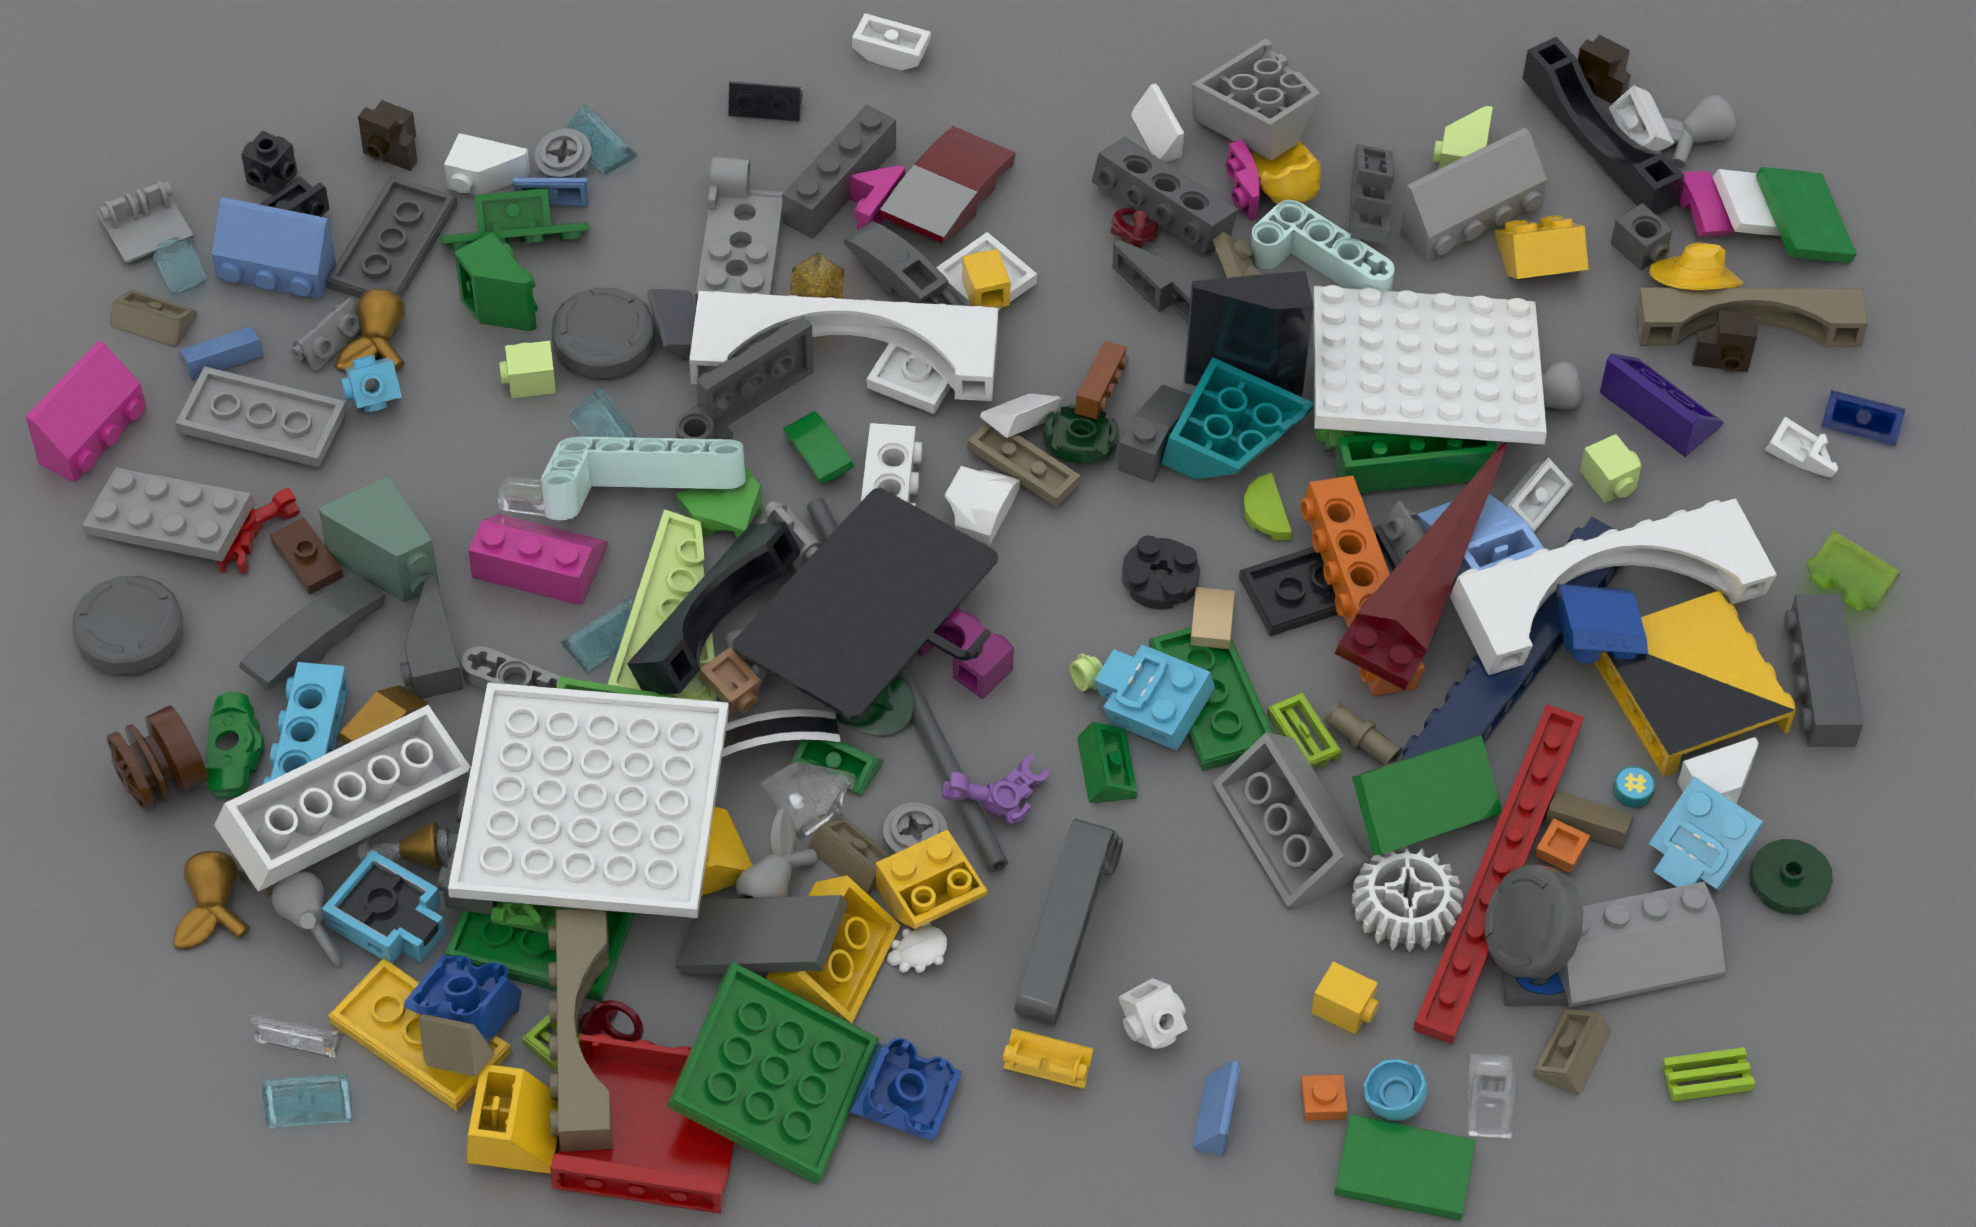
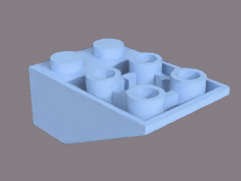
M1489 493L1456 575V580L1459 575L1469 569L1483 570L1494 567L1505 559H1514L1515 561L1529 557L1532 553L1544 549V547L1524 519ZM1453 501L1417 514L1418 520L1426 532Z

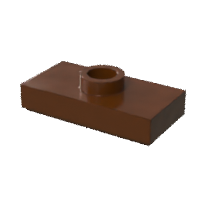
M304 517L270 534L271 543L308 594L343 577L341 567Z

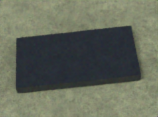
M1381 526L1373 527L1387 568L1391 574L1401 561ZM1314 547L1239 571V579L1270 636L1338 615L1332 584L1328 585L1325 580L1324 562L1321 554L1317 553Z

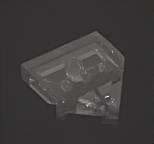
M793 763L761 782L778 810L784 808L791 814L796 827V836L799 840H802L832 817L836 821H842L843 814L840 809L847 789L853 788L856 777L853 773L832 768Z

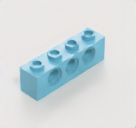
M297 662L294 677H289L286 684L287 710H281L279 714L278 732L281 734L279 743H273L271 748L270 764L273 767L271 777H265L263 784L336 750L337 738L349 692L345 666Z

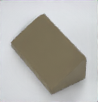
M130 290L113 300L110 324L115 328L176 346L181 342L195 320L197 311Z
M1556 790L1547 812L1545 825L1549 826L1553 819H1557L1589 834L1591 840L1623 849L1634 814Z
M844 816L819 825L809 844V849H813L819 859L839 876L847 875L867 894L876 888V862L891 856Z
M1565 1008L1532 1072L1533 1075L1570 1093L1581 1094L1611 1033L1602 1013Z
M422 1014L419 1017L423 1058L427 1066L476 1076L495 1055L494 1050L474 1024Z

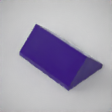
M1612 353L1607 358L1600 393L1684 457L1708 439L1724 423L1639 358Z

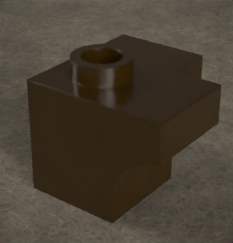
M1598 35L1593 42L1587 39L1579 49L1578 62L1593 94L1613 104L1628 90L1631 74L1626 72V66L1630 50L1601 35Z
M381 100L374 110L365 107L358 116L363 153L375 160H382L411 171L418 162L414 140L416 129L413 112Z
M1719 310L1715 326L1708 330L1698 331L1692 365L1725 369L1727 371L1748 372L1757 340L1758 326L1756 325V315Z

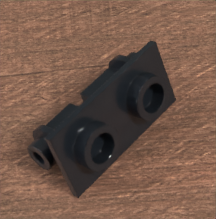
M729 81L728 116L800 121V105H802L803 90H801V87Z

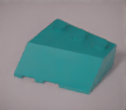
M1212 357L1168 438L1161 464L1193 479L1237 474L1314 409V403Z

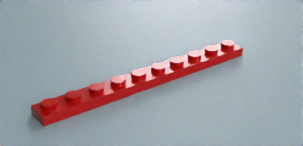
M1546 704L1463 904L1462 911L1458 916L1417 1015L1413 1031L1453 1045L1489 956L1484 932L1486 910L1493 891L1508 873L1520 866L1526 865L1582 728L1583 716Z

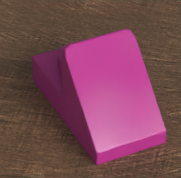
M897 165L850 176L849 197L850 200L858 203L854 212V217L857 219V231L871 221L880 225L884 222L885 218L879 216V211L905 176V167Z

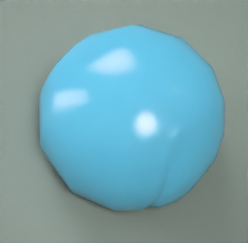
M1401 1059L1382 1061L1370 1070L1363 1084V1092L1369 1108L1376 1115L1388 1121H1405L1418 1114L1425 1104L1428 1093L1427 1082L1420 1067Z

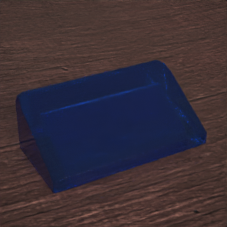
M1831 390L1821 427L1895 446L1905 409Z

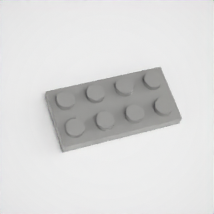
M204 366L175 425L177 433L320 468L347 412V405L344 400Z
M116 467L84 520L82 527L86 535L222 562L252 510L255 501L252 494L248 492Z

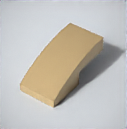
M1196 587L1191 646L1230 648L1235 591Z

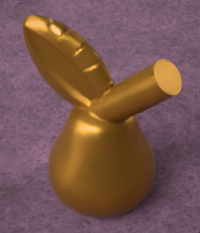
M371 289L359 297L357 314L360 319L363 337L352 340L340 351L335 362L337 370L345 371V368L353 366L352 360L370 355L376 357L378 353L383 359L389 357L393 360L395 371L400 370L404 366V360L388 342L405 316L406 306L404 300L398 294L386 289Z
M204 851L194 854L186 861L184 865V878L192 892L197 907L187 912L177 925L173 940L175 948L188 949L202 944L214 933L218 922L238 939L243 938L248 933L250 926L226 907L238 873L237 863L229 854L222 851Z

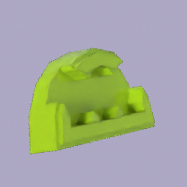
M1269 473L1258 477L1248 486L1244 495V518L1250 528L1255 531L1257 528L1262 533L1271 535L1273 540H1291L1292 531L1273 474Z

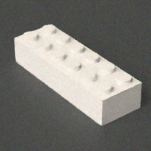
M427 705L224 803L214 826L259 892L459 792L467 780L468 771L471 767L430 706Z

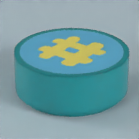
M1625 767L1616 775L1613 786L1614 795L1618 801L1626 806H1644L1653 797L1655 780L1652 774L1642 767Z

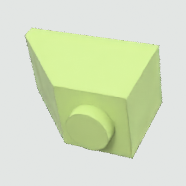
M1484 106L1445 127L1443 141L1436 140L1432 161L1439 163V169L1487 146L1493 107Z

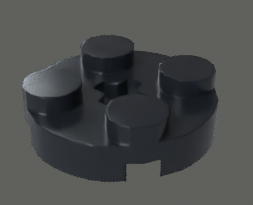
M1150 535L1143 536L1124 558L1122 582L1129 589L1132 599L1147 608L1165 610L1172 608L1173 603L1180 602L1183 599V603H1185L1194 596L1196 587L1199 585L1200 567L1197 561V553L1192 547L1185 546L1178 541L1156 538ZM1164 569L1171 575L1164 574L1162 579L1155 577L1154 570Z

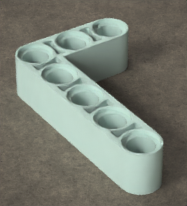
M566 438L558 443L541 477L545 516L552 520H567L577 516L592 486L733 489L740 487L746 482L743 444L740 441L730 439Z

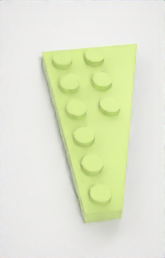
M664 509L608 681L609 685L641 690L627 663L704 577L703 563L705 557L701 521ZM712 633L702 648L700 668L715 658ZM699 672L680 694H668L677 696L680 699L717 702V695L699 677Z

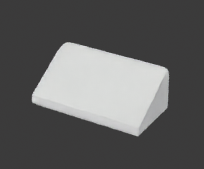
M1156 83L1151 84L1134 107L1131 117L1153 155L1164 162L1182 158L1184 132L1159 86Z
M1633 85L1609 107L1616 125L1638 144L1653 151H1661L1674 144L1669 130L1648 91Z
M1026 394L983 411L980 417L1004 437L1008 438L1045 423L1050 413L1053 411L1054 414L1057 413L1062 398L1051 395Z
M1548 457L1534 464L1502 503L1524 519L1532 531L1535 532L1571 489L1573 483Z

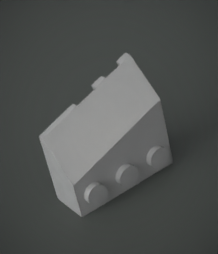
M1265 38L1192 84L1193 120L1233 141L1242 139L1248 149L1272 161L1298 143L1320 101V92L1300 72H1294L1288 66L1287 58L1282 53L1277 55L1272 50V43Z

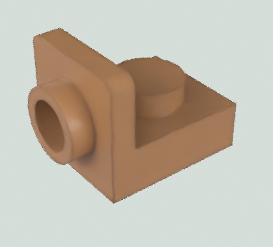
M731 647L701 667L699 677L722 702H728V719L738 711L741 714L746 713L757 703L761 679Z

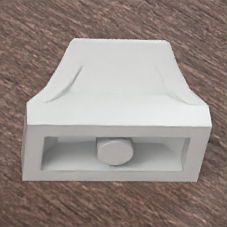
M864 13L852 36V48L869 62L903 71L919 66L931 40V32Z
M960 466L945 493V498L950 503L955 515V529L979 542L990 545L1020 491L1021 480L988 470L978 471Z

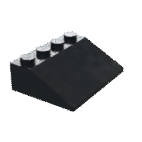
M1306 271L1192 281L1184 382L1197 386L1213 357L1302 397L1314 307Z

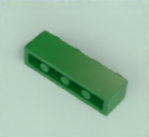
M1388 433L1338 437L1335 468L1338 478L1353 475L1360 493L1469 482L1495 453L1496 447L1494 441Z

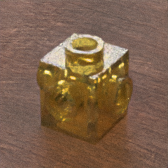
M817 252L792 267L790 295L843 299L844 269Z

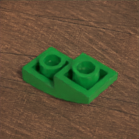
M816 411L782 428L787 440L802 456L806 468L821 485L827 481L837 479L844 472L854 467L851 458L839 440Z

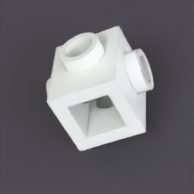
M1152 978L1118 996L1126 1017L1123 1019V1025L1133 1041L1159 1049L1175 1042L1178 1034L1188 1030L1183 1015L1186 1013L1184 1004L1167 983Z

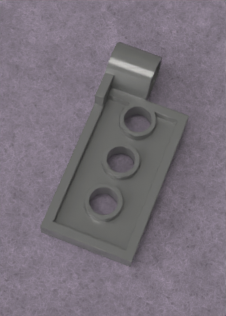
M804 316L792 323H787L781 326L776 333L761 342L753 343L740 355L722 362L715 370L697 380L698 405L683 413L677 419L676 438L731 439L733 438V432L727 427L729 424L814 372L812 324Z

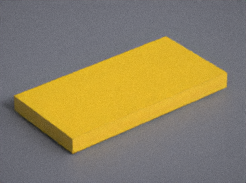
M383 958L328 1015L329 1022L452 1109L458 1111L476 1091L479 1074L469 1076L426 1065L423 1058L419 1017L421 1015L404 1008L405 1000L419 982ZM497 1035L491 1040V1048L494 1050L495 1055L487 1064L499 1066L511 1054V1045Z

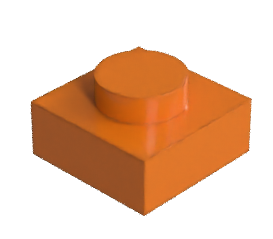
M1553 819L1536 848L1535 857L1568 873H1572L1588 846L1590 835L1557 819Z
M1343 1074L1301 1076L1300 1086L1304 1121L1346 1120L1348 1111Z

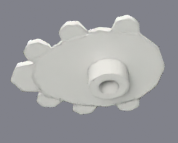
M930 922L913 931L906 928L902 932L904 938L901 941L893 940L891 944L893 951L888 953L887 962L891 966L899 965V971L902 973L907 972L910 967H915V971L921 973L925 970L926 966L932 963L936 965L943 963V955L947 949V937L941 929L931 926Z

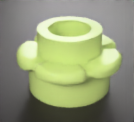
M1081 653L1077 656V660L1069 664V673L1074 684L1081 691H1086L1090 688L1096 690L1097 686L1094 680L1103 666L1096 657H1090Z

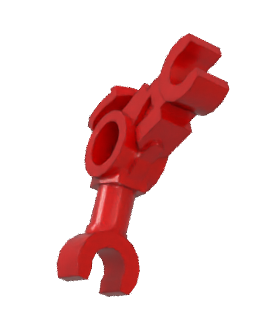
M290 488L278 491L272 498L271 503L256 510L254 507L252 508L222 562L217 561L220 573L226 572L229 562L237 561L240 573L245 574L249 566L245 554H251L254 538L258 535L259 530L263 529L262 523L275 517L290 519L300 513L295 503L297 500Z

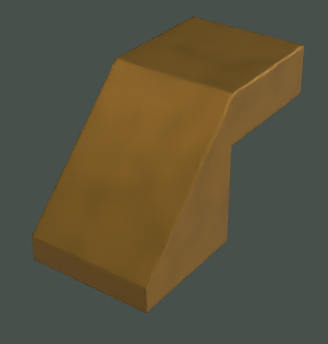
M401 685L376 691L340 731L337 739L346 745L430 704Z

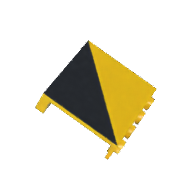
M1720 590L1641 617L1647 637V655L1638 654L1633 659L1622 660L1615 657L1612 653L1602 652L1600 659L1594 663L1663 777L1677 773L1683 754L1772 722L1778 724L1782 732L1786 734L1790 731L1796 713L1792 696L1783 691L1777 681L1774 668L1769 662L1764 661L1757 650L1755 638L1750 632L1745 631L1738 619L1733 604L1727 603Z

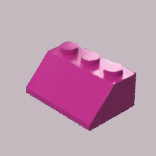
M98 340L25 416L38 463L74 483L84 472L92 469L97 458L108 447L113 446L117 442L120 434L132 421H136L142 415L146 407L141 383L105 343Z
M498 513L481 521L468 549L472 578L582 605L608 547V541Z

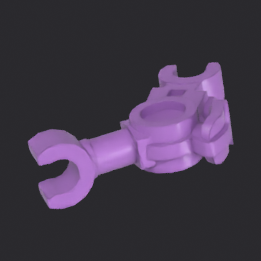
M1031 754L1026 756L1017 769L1015 768L1007 777H1004L997 783L990 782L987 786L970 782V778L965 774L952 772L950 774V782L944 781L942 797L951 801H961L968 798L983 802V808H986L989 813L996 817H1005L1007 826H1012L1019 823L1031 809V805L1028 802L1020 808V801L1026 800L1034 793L1031 788L1039 787L1049 777L1050 771L1045 769L1040 775L1033 774L1029 770V764L1035 757Z

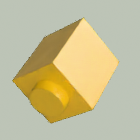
M994 249L962 256V282L971 306L995 308L1010 306L1011 281L999 250Z
M1333 961L1314 992L1311 1013L1356 1035L1363 1022L1371 1023L1379 1008L1380 1001L1375 999L1378 982Z

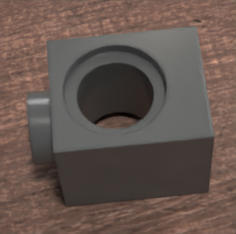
M1642 203L1616 219L1611 244L1637 268L1642 270L1653 262L1656 263L1667 256L1670 250L1669 244L1673 229Z

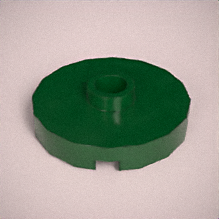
M1075 405L1061 407V412L1054 414L1053 411L1047 416L1043 428L1044 444L1051 453L1061 459L1074 463H1095L1107 459L1115 452L1119 440V429L1113 418L1111 422L1105 417V412L1101 411L1096 420L1075 414Z
M1780 839L1766 844L1757 852L1750 869V885L1754 893L1757 891L1758 895L1762 897V902L1767 907L1783 914L1802 915L1810 912L1812 908L1822 905L1826 901L1833 883L1832 868L1825 855L1813 845L1795 839ZM1787 871L1794 872V873H1796L1797 875H1796V876L1790 875Z

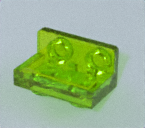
M1836 531L1832 532L1816 557L1810 556L1806 562L1808 571L1811 573L1809 578L1814 583L1826 590H1829L1831 586L1844 594L1842 597L1845 602L1860 611L1866 607L1875 612L1900 576L1899 570Z

